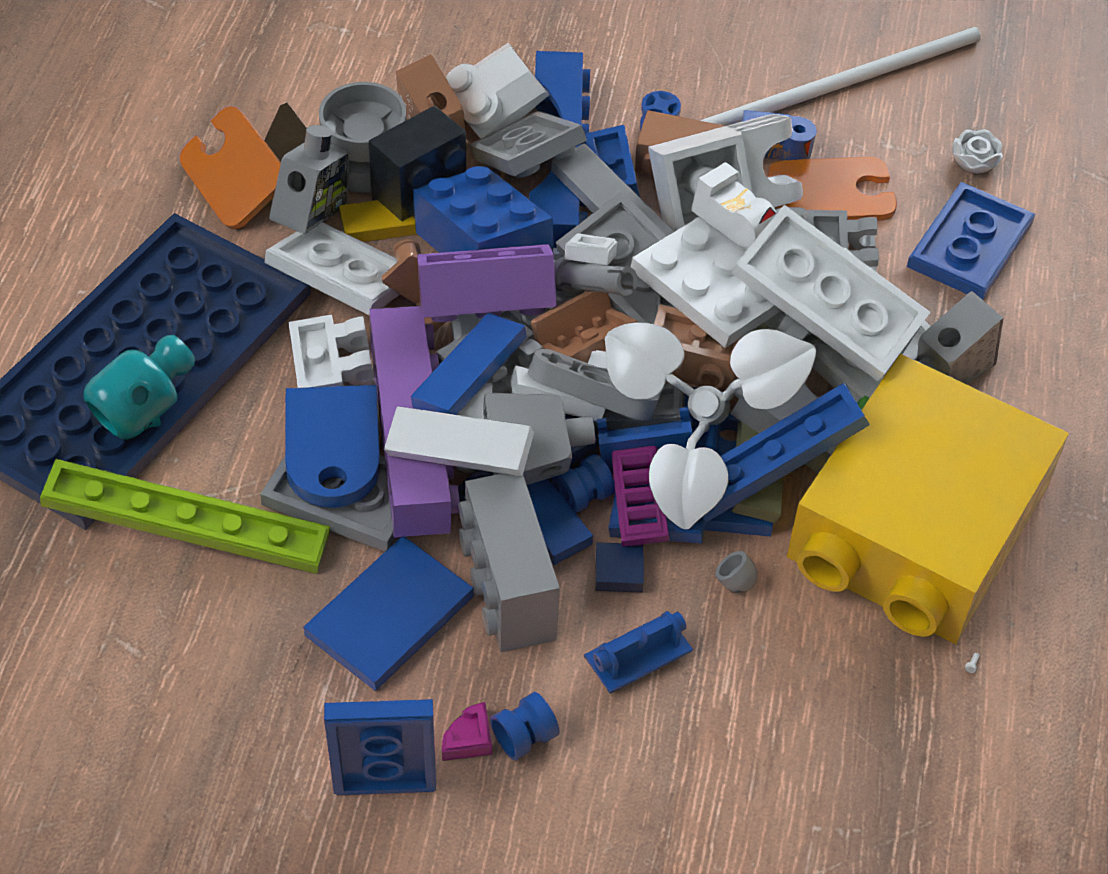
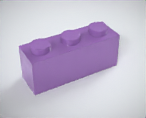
M549 244L417 255L423 318L431 317V320L435 322H449L456 320L458 315L475 313L476 317L483 318L487 313L501 316L502 311L519 310V313L524 315H537L544 313L546 308L556 307L554 254Z

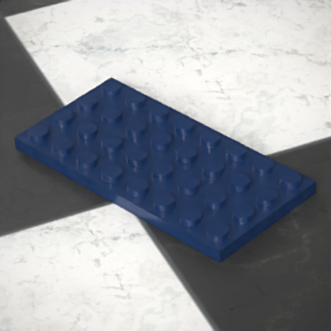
M174 213L0 379V480L40 503L41 493L55 459L136 478L311 295L310 285L264 263L265 259ZM167 335H175L190 349L195 357V364L187 374L175 376L171 380L178 395L176 403L159 417L161 421L160 426L146 428L141 434L132 439L125 440L116 437L99 422L88 408L83 398L85 386L95 375L123 352L133 349L150 356L155 351V346L161 338ZM50 509L84 530H87L95 521V519Z

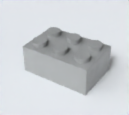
M498 474L465 481L466 501L458 503L463 529H459V537L464 556H472L474 567L470 568V574L475 595L484 596L486 607H482V617L487 635H496L500 652L557 640L560 588L524 476Z

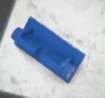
M666 611L661 616L624 635L599 645L598 648L584 654V657L611 694L692 652L693 648L681 633V631L687 628L683 616L679 612L671 614Z

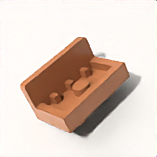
M585 291L534 318L531 321V327L535 341L543 349L553 350L588 363L592 351H606L605 337L609 331L624 324L638 323V321L613 309L608 293Z

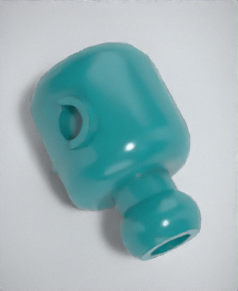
M167 335L161 338L155 346V351L150 356L139 350H127L116 357L88 382L83 391L84 401L99 422L116 437L125 440L135 438L146 428L161 425L159 417L173 406L178 398L171 380L175 376L187 374L195 364V357L190 349L175 335Z

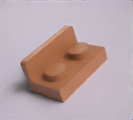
M659 304L654 324L674 334L684 349V360L680 367L672 372V374L685 383L697 386H712L725 392L734 381L735 373L732 371L730 359L732 351L740 339L724 348L677 308Z

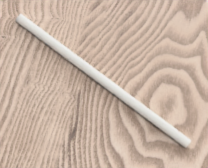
M972 27L700 121L728 126L742 122L744 110L772 113L978 42L981 38L980 31L977 27Z

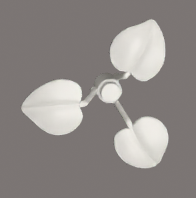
M628 323L616 327L607 333L605 337L607 370L612 383L622 394L635 400L651 399L662 392L666 381H668L689 396V412L696 420L700 421L699 426L688 439L686 448L676 444L664 445L654 455L650 464L649 482L653 496L662 512L673 523L682 529H690L720 502L726 492L729 475L722 457L710 448L701 447L695 449V446L704 432L709 430L710 425H717L727 418L730 412L729 401L733 399V394L742 387L745 401L755 409H774L785 404L801 389L812 370L816 348L811 343L770 329H760L746 334L737 342L730 359L732 371L739 379L733 381L725 392H721L712 386H701L693 389L672 374V372L680 367L684 360V349L680 341L669 330L650 323Z

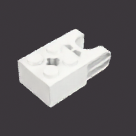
M771 114L649 146L648 150L662 220L675 232L698 218L699 216L691 211L698 179L725 162L738 171L737 182L752 192L756 198H764L774 207L801 199L803 196L801 182L787 175L766 177L763 170V159L766 152L776 143L791 137L793 131L791 118L785 115Z

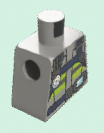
M321 125L307 127L305 143L285 154L281 160L269 219L302 234L308 233L320 223L339 211V205L347 204L349 154L345 149L331 144L332 131L329 128Z

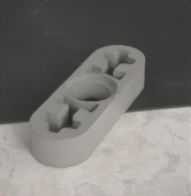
M537 349L528 370V375L542 385L636 420H651L660 398L659 395L647 400L629 398L614 386L607 370L549 349Z

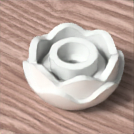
M965 130L953 142V156L957 164L965 171L974 174L985 173L1000 163L1003 157L1001 153L1002 143L989 130Z

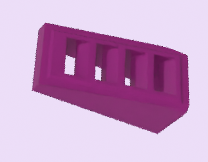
M656 446L612 452L622 547L669 541L667 518L658 506L651 487L626 489L629 486L650 484L649 470L652 459L658 451ZM655 502V504L634 507L627 506L632 504ZM657 518L655 523L629 525V521Z

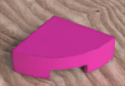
M485 702L467 707L462 711V715L445 731L442 739V761L492 755V741Z

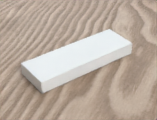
M397 406L384 450L389 456L522 476L534 431L531 426Z

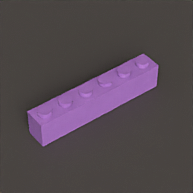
M421 306L369 309L370 344L375 385H377V402L393 536L407 537L451 533V514L459 513L458 486L449 485L448 479L454 478V466L389 456L384 450L397 406L415 409L412 406L410 396L439 366L438 355L429 354V350H434L433 324H425Z

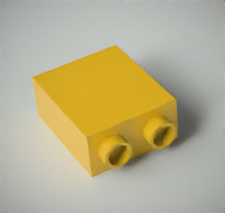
M900 353L862 409L870 425L838 444L798 503L787 558L795 561L801 573L816 586L833 592L843 591L847 588L882 606L888 619L901 630L922 637L936 634L957 644L1046 492L1069 433Z

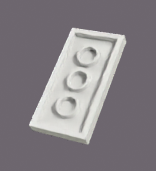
M785 205L751 244L731 271L733 275L878 382L930 314L929 310Z

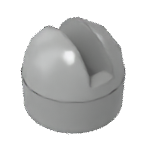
M743 551L729 554L720 562L715 572V576L721 584L735 593L751 590L757 582L758 571L755 564Z

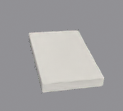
M323 222L306 234L296 231L266 250L264 263L369 316V309H380L400 295L383 284L381 278L385 272L397 263L394 257Z

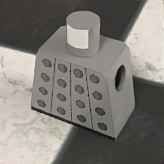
M971 291L920 336L917 361L964 384H968L996 365L1004 318Z

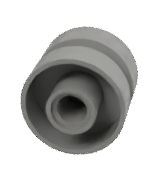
M354 82L340 86L323 99L319 108L320 125L332 131L331 144L345 149L349 154L348 191L371 193L369 140L407 120L406 106L403 99L397 92L382 84Z

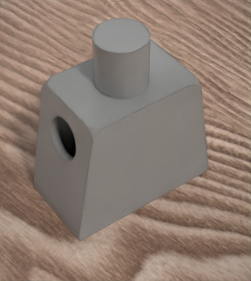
M488 393L484 395V419L531 426L534 431L523 472L526 485L568 472L572 460L571 447L595 444V430L592 417L565 419L562 399L558 395ZM493 472V475L503 474V473Z

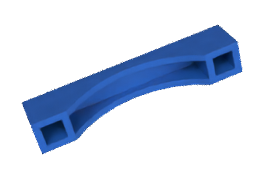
M536 51L535 78L548 92L549 96L535 108L540 112L580 124L584 133H589V124H581V120H589L590 96H582V93H590V69H583V53ZM585 141V142H583V143H581V144H579V145H577V146H575V147L577 148L578 146H580V145H582V144H584V143L587 145V143H586V141ZM552 171L542 183L529 193V200L553 218V248H557L556 242L587 218V212H579V206H587Z

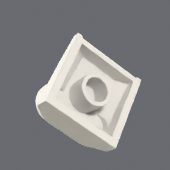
M509 43L497 49L474 66L471 64L456 66L446 77L463 107L464 119L480 139L520 120L549 96L548 92L530 72Z

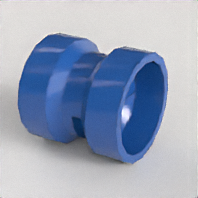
M591 454L581 459L578 468H569L568 472L552 477L553 486L576 514L585 510L593 499L602 501L615 493V482L612 473L605 461L597 454Z
M537 692L522 698L519 701L518 707L512 711L503 709L490 717V724L498 743L514 761L528 754L531 746L536 742L546 743L560 734L559 725L552 709Z

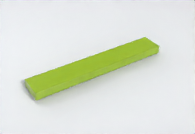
M55 459L40 496L42 507L315 574L318 573L330 535V526L58 459Z

